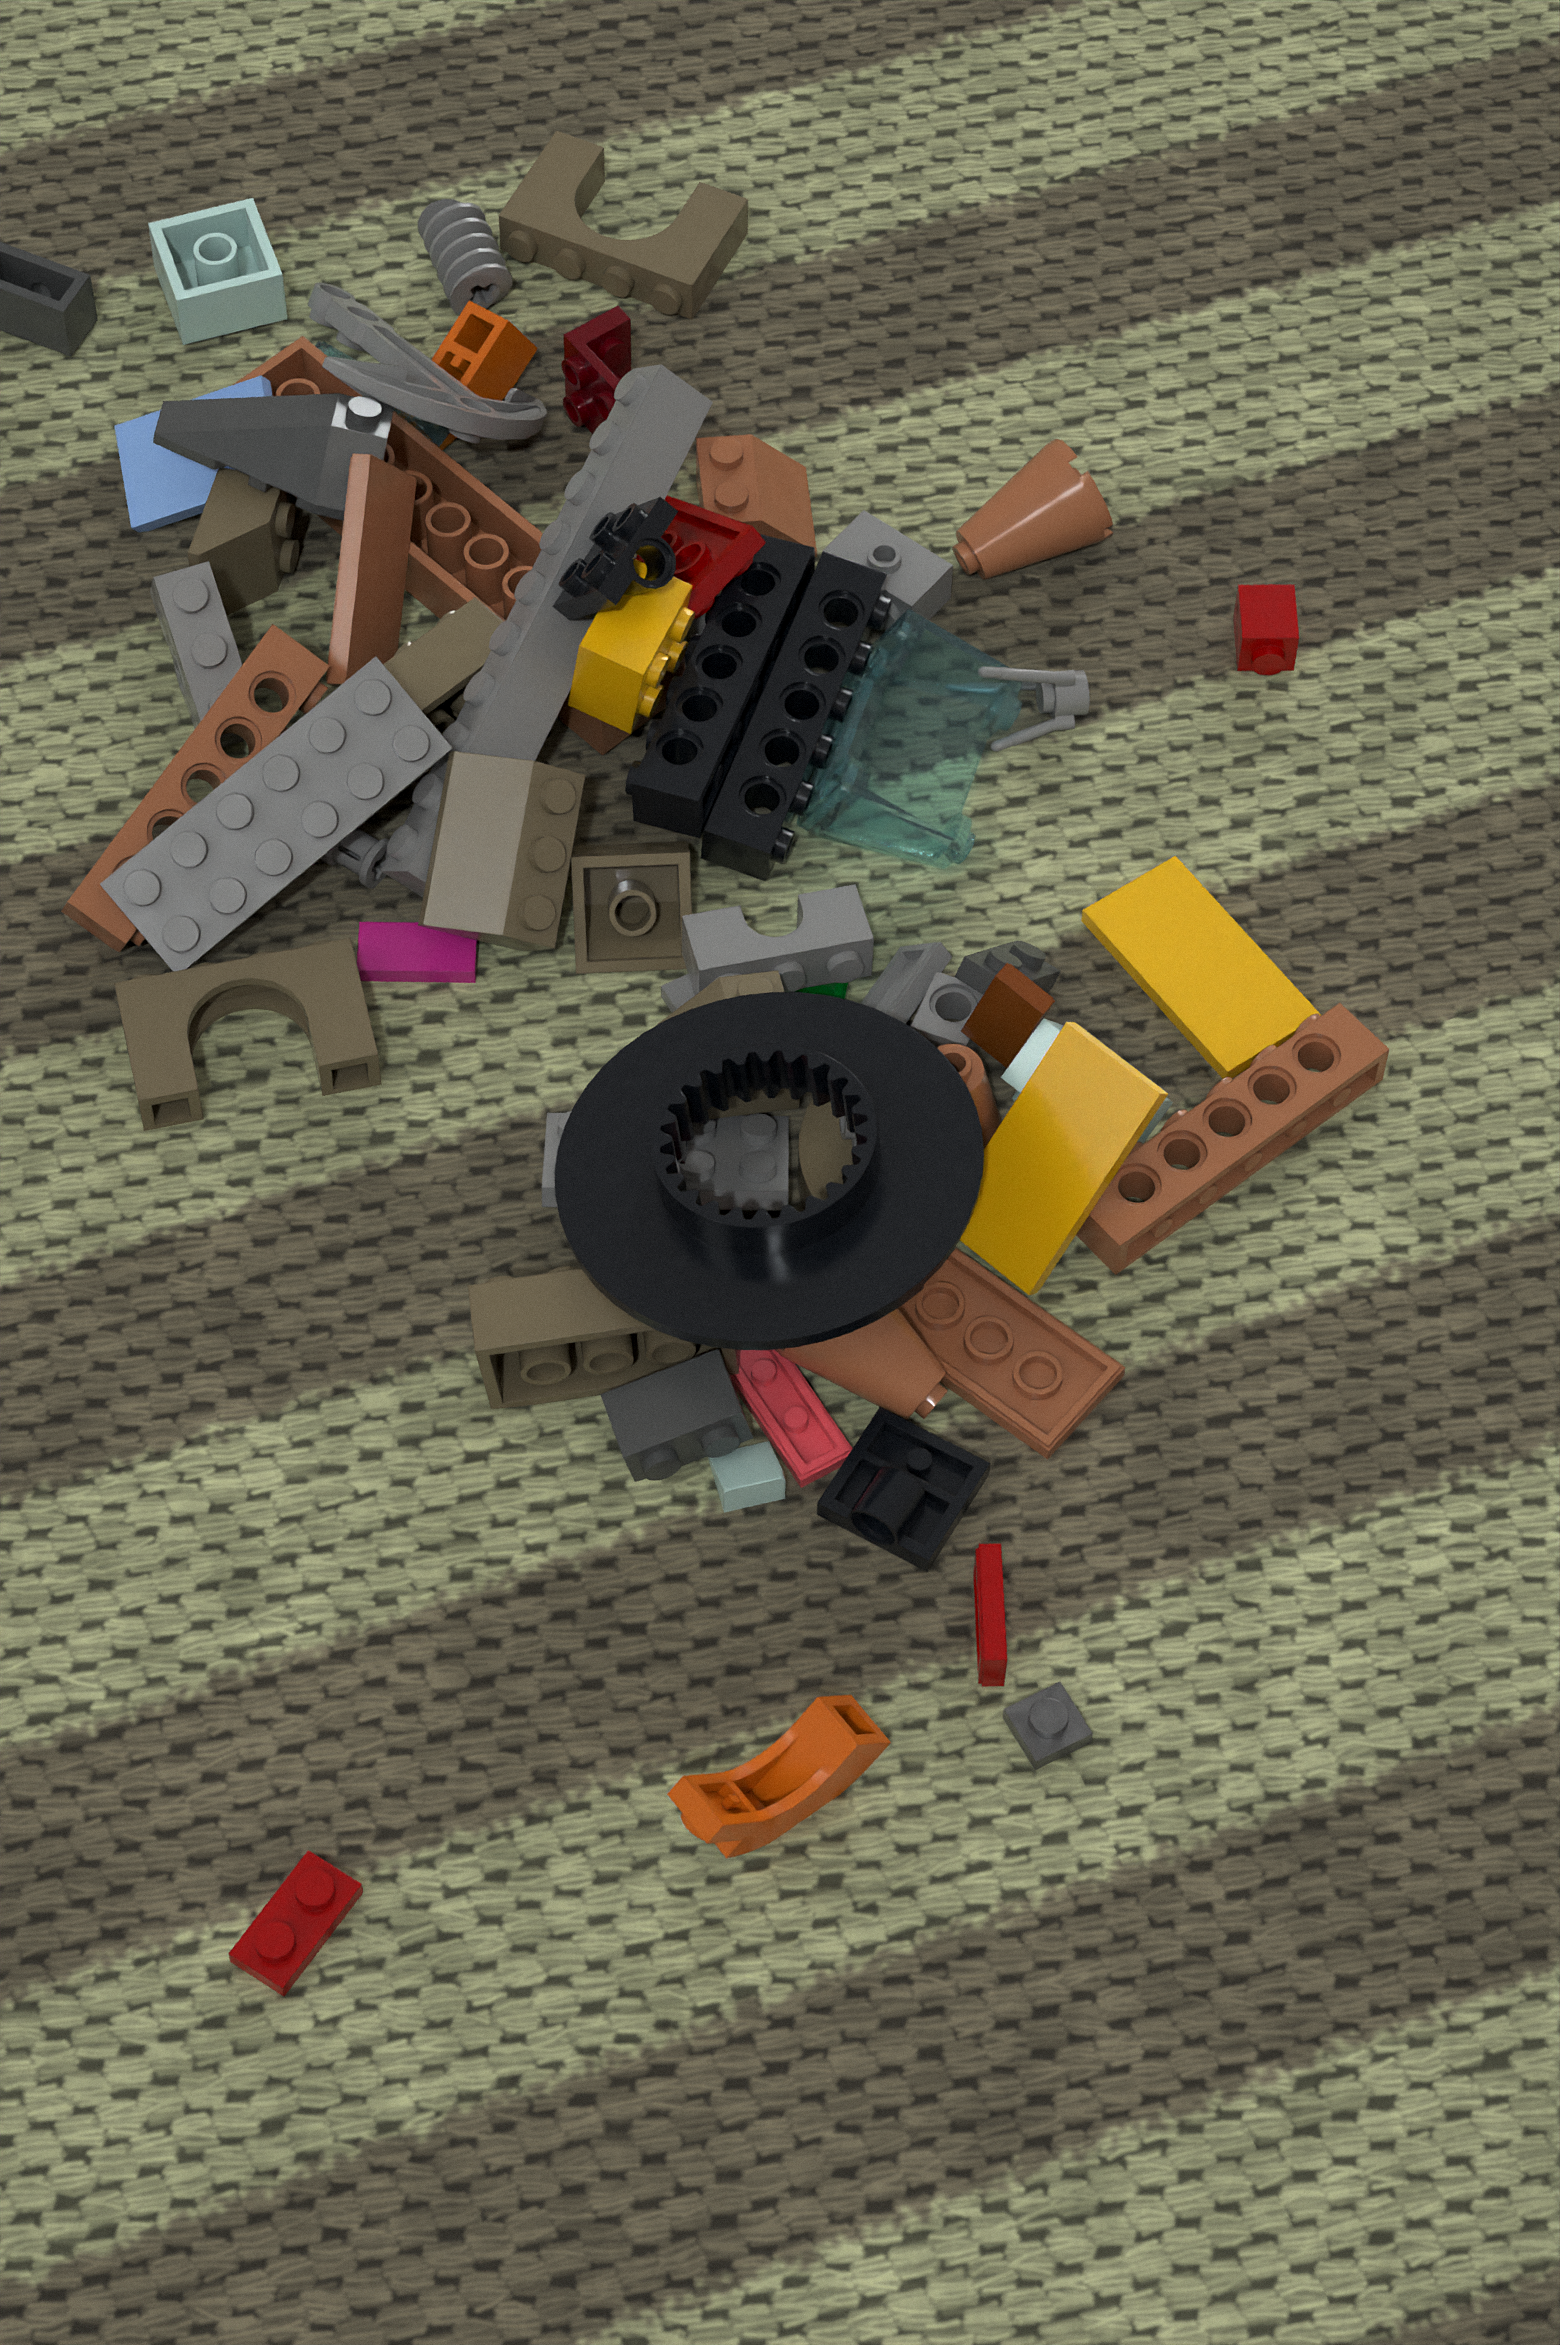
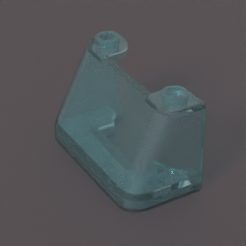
M908 608L873 643L872 653L863 676L852 675L847 687L854 690L850 708L843 723L835 720L832 723L828 735L835 738L830 756L823 770L816 768L811 779V783L815 784L814 792L804 817L798 815L797 826L819 838L945 869L953 862L959 865L969 854L976 837L974 833L970 832L972 819L962 814L964 804L987 740L998 729L1007 731L1021 710L1022 701L1018 700L1017 696L1022 682L980 677L978 670L981 667H1009Z

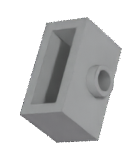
M865 510L822 550V552L825 551L888 573L884 596L891 598L892 604L883 629L887 631L894 629L908 639H911L951 598L953 565Z

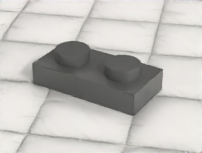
M1014 941L964 956L955 978L984 995L994 977L1008 962L1045 992H1049L1061 971L1045 962L1046 955L1039 948L1023 941Z

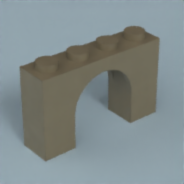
M556 130L499 214L500 250L507 252L517 261H532L552 268L564 278L570 280L579 278L601 286L613 296H628L648 303L665 315L678 314L693 320L748 234V199L699 182L676 219L663 231L653 236L636 240H620L603 236L589 228L581 220V217L605 183L604 147Z
M351 938L336 941L320 940L304 947L278 952L263 951L247 958L216 964L200 963L189 969L158 975L142 974L131 980L114 983L144 1131L204 1119L193 1065V1052L196 1043L202 1033L212 1023L228 1014L241 1010L263 1009L274 1011L290 1018L302 1028L312 1048L322 1096L382 1085L378 1051Z

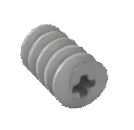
M441 199L430 203L421 212L418 219V232L424 240V246L430 255L431 263L437 270V277L442 283L444 293L450 301V307L456 315H460L470 300L488 309L491 304L499 302L508 294L512 286V275L506 268V261L499 252L498 243L492 236V230L486 222L484 212L478 205L461 203L454 199Z

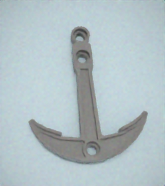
M315 283L308 301V306L311 308L309 317L323 326L337 329L336 339L340 343L356 350L367 351L379 362L373 363L331 356L325 357L322 367L360 395L393 406L419 419L449 428L448 431L452 435L471 443H479L481 437L498 440L527 439L541 430L547 410L539 399L517 388H511L504 401L476 395L398 335L393 327L367 306L356 302V298L352 294L330 284Z

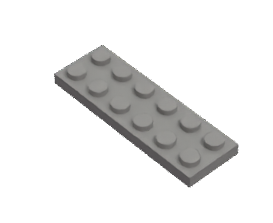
M375 656L107 877L100 885L173 972L188 969L453 748L377 656Z

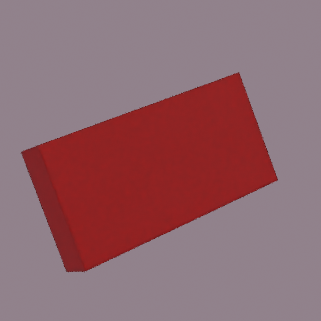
M979 1544L978 1548H975L973 1568L978 1684H981L982 1687L1004 1686L1007 1667L1002 1548L1001 1544Z

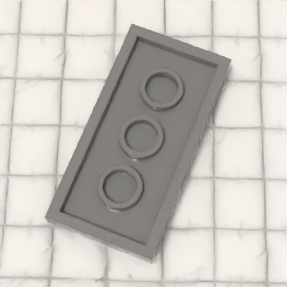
M571 1111L567 1113H547L542 1175V1207H557L555 1197L557 1150L564 1126ZM751 1114L748 1116L709 1119L710 1121L707 1124L692 1122L694 1137L689 1141L685 1164H680V1173L685 1178L687 1190L695 1188L699 1191L702 1205L715 1200L719 1203L720 1210H732L738 1207L741 1210L765 1209L772 1211H781L783 1206L788 1205L789 1116Z

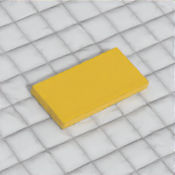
M1176 856L1082 910L1081 921L1222 1079L1226 1077L1234 1078L1250 1068L1255 1057L1268 1046L1275 1045L1279 1047L1294 1036L1300 1024L1313 1014L1321 1016L1315 1007Z
M1066 1022L984 1149L983 1180L978 1202L960 1241L1026 1294H1036L1059 1262L1168 1093L1076 1022Z

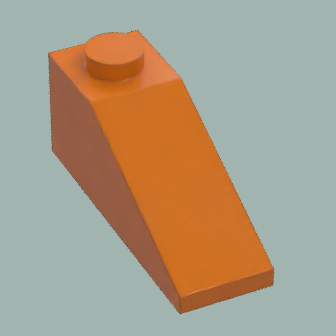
M469 300L431 360L476 395L502 401L508 391L515 386L538 348L509 320ZM399 410L397 413L441 450L458 438L448 431L449 428L419 419L402 410Z

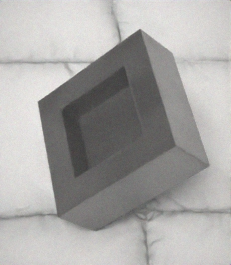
M1057 1682L1004 1708L1003 1719L1034 1770L1092 1742V1731L1061 1682Z

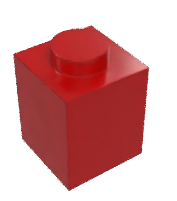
M1295 584L1238 585L1233 615L1237 671H1254L1260 675H1274L1281 671H1294L1299 643Z

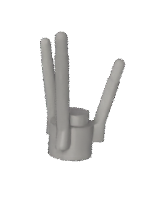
M984 666L978 670L980 677H951L947 680V686L950 688L1036 690V702L1039 712L1041 714L1050 713L1052 719L992 742L991 749L996 752L1054 731L1074 729V716L1087 715L1089 711V685L1083 670L1046 671Z

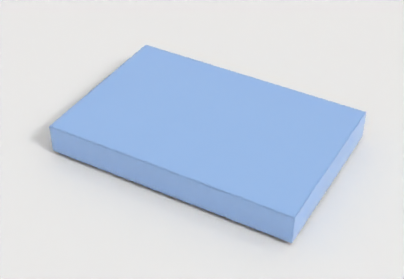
M260 375L191 400L273 396L270 381ZM161 410L114 426L131 528L138 533L150 531L201 514L218 469H211L153 443Z

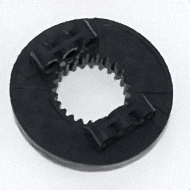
M769 992L742 995L708 1003L665 1020L622 1048L600 1069L575 1103L564 1126L555 1165V1197L562 1228L568 1244L580 1264V1268L599 1291L634 1319L670 1336L709 1347L733 1350L795 1348L824 1342L869 1325L901 1307L924 1289V1284L941 1268L955 1250L978 1202L984 1169L982 1128L974 1101L955 1067L936 1046L902 1021L875 1008L828 995L802 992ZM781 1088L789 1089L793 1100H798L804 1094L810 1092L812 1093L815 1106L819 1107L831 1101L833 1116L836 1118L846 1116L847 1129L850 1133H855L857 1146H853L851 1150L853 1165H844L841 1169L843 1184L829 1182L826 1185L827 1198L821 1200L814 1196L807 1197L805 1210L798 1212L790 1205H785L782 1207L779 1218H771L765 1209H759L752 1219H744L741 1208L735 1207L724 1216L720 1213L717 1201L712 1200L702 1205L699 1191L695 1188L687 1190L685 1178L680 1173V1164H685L689 1141L694 1137L692 1122L707 1124L710 1121L708 1109L714 1107L721 1111L728 1110L730 1097L737 1096L746 1103L752 1100L755 1090L762 1089L768 1098H775Z

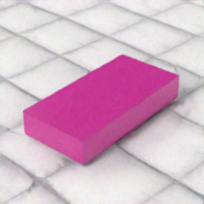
M359 922L357 967L361 981L476 983L477 940L418 926L419 922Z

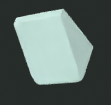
M769 1441L737 1448L725 1456L708 1457L724 1512L785 1499L786 1480Z

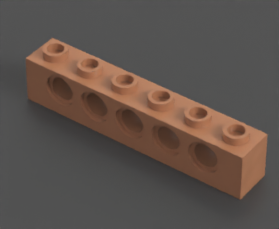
M272 624L67 901L61 912L119 953L129 940L140 946L145 938L101 887L100 883L153 840L152 829L158 825L171 826L197 804L187 793L186 784L188 781L202 779L208 782L214 790L288 729L286 725L298 709L306 714L314 708L328 689L319 680L330 666ZM259 688H269L275 691L282 702L281 711L271 713L262 710L255 701L254 691ZM227 733L241 736L248 745V756L238 759L227 755L221 747V736Z
M1338 1003L1322 1016L1319 1014L1309 1016L1300 1024L1294 1036L1279 1047L1271 1045L1262 1050L1246 1071L1234 1079L1231 1077L1222 1079L1209 1091L1203 1102L1189 1112L1186 1109L1176 1112L1166 1121L1161 1132L1146 1143L1137 1142L1076 1236L1117 1275L1383 1080L1389 1048L1341 1003ZM1306 1068L1317 1069L1321 1072H1312L1307 1070ZM1261 1100H1270L1277 1104H1267ZM1218 1132H1226V1133H1229V1134H1231V1135H1233V1136H1232V1137H1224V1136H1220V1135H1218V1134H1216V1133H1218ZM1170 1165H1184L1189 1169L1180 1170ZM1136 1197L1145 1202L1134 1203L1125 1198Z

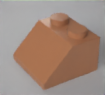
M752 434L696 438V482L699 507L754 526L759 534L814 547L815 557H817L805 466Z

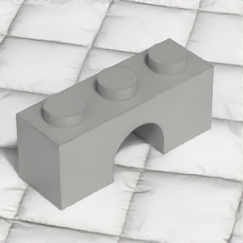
M209 561L153 577L150 589L167 646L172 645L182 672L186 689L185 701L194 729L243 665ZM233 733L224 734L220 738L222 748L245 741L241 736Z
M856 884L799 894L797 929L779 937L764 936L753 931L747 925L740 905L682 916V955L695 995L719 977L776 970L779 971L784 992H795L802 988L834 982L847 983L857 978L872 976L874 938Z

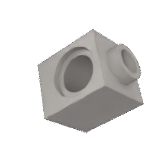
M936 971L910 1027L922 1034L936 1047L945 1044H960L976 1052L978 1045L963 1034L961 1030L983 994L955 977ZM945 1019H957V1020H959V1021H958V1022H949V1021H946Z

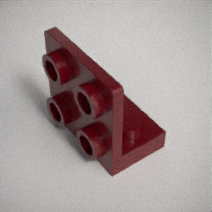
M619 306L564 334V360L561 363L565 376L563 407L568 418L575 426L580 427L584 425L592 434L602 422L607 420L616 402L614 398L615 389L624 375L631 371V319Z

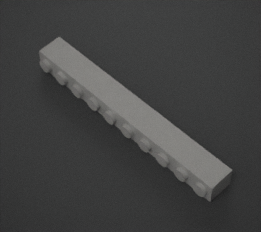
M662 364L632 369L618 383L614 392L616 402L607 420L602 422L594 431L589 443V447L592 450L582 470L578 471L569 481L564 493L567 500L557 520L553 521L544 531L539 543L541 551L532 569L517 584L514 592L516 601L506 621L502 622L492 634L489 642V649L491 651L481 671L471 678L465 688V703L456 721L442 734L453 748L450 752L458 751L536 760L571 689L579 645L597 614L595 612L570 621L552 607L563 591L559 586V581L574 561L579 558L584 560L594 545L589 537L595 526L609 512L616 514L624 511L633 503L640 505L658 497L665 500L713 403ZM449 753L435 763L430 773L425 775L416 786L412 797L414 805L404 825L400 826L391 836L387 845L388 857L381 869V872L421 897L424 895Z

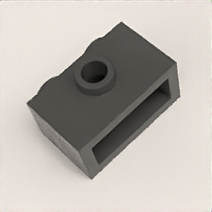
M0 242V330L62 354L72 356L98 320L91 276Z
M719 1349L600 1394L623 1459L635 1482L644 1479L656 1481L674 1475L683 1465L704 1457L716 1458L725 1456L737 1449L740 1443L753 1439Z

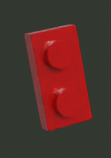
M308 1850L228 1953L230 1962L277 1993L285 1996L363 1894L362 1884Z

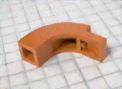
M852 1695L820 1696L813 1701L787 1732L750 1761L725 1772L684 1775L667 1795L682 1812L681 1820L694 1836L704 1840L707 1844L714 1843L726 1858L736 1857L771 1843L839 1796L868 1769L891 1742Z

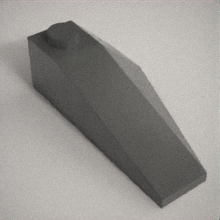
M340 393L163 401L153 443L211 469H221L229 466L249 475V486L266 492L272 485L297 496L296 506L313 514L344 520L352 453L371 454L381 460L384 459L394 407L380 403L370 397H354Z

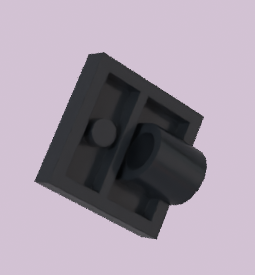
M658 497L640 505L633 503L624 511L616 514L612 512L606 514L595 526L589 537L594 545L584 560L579 558L574 561L561 577L559 586L563 591L552 607L571 621L616 606L623 594L636 596L665 586L675 573L676 557L673 549L662 538V535L678 511L664 499ZM635 553L640 555L645 561L647 567L645 579L636 573L633 566Z
M879 1407L818 1501L817 1515L928 1572L989 1476L990 1463Z

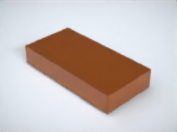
M1007 962L990 983L961 1032L1004 1067L1008 1068L1046 1016L1055 1000L1012 964Z

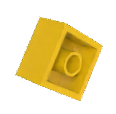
M633 558V566L636 573L645 579L647 574L646 564ZM673 577L665 586L636 596L623 594L616 606L598 611L578 648L568 705L629 734L632 733L641 715L650 718L662 696L664 686L660 685L666 671L673 674L676 672L688 646V642L684 639L695 616V612L688 609L693 585Z

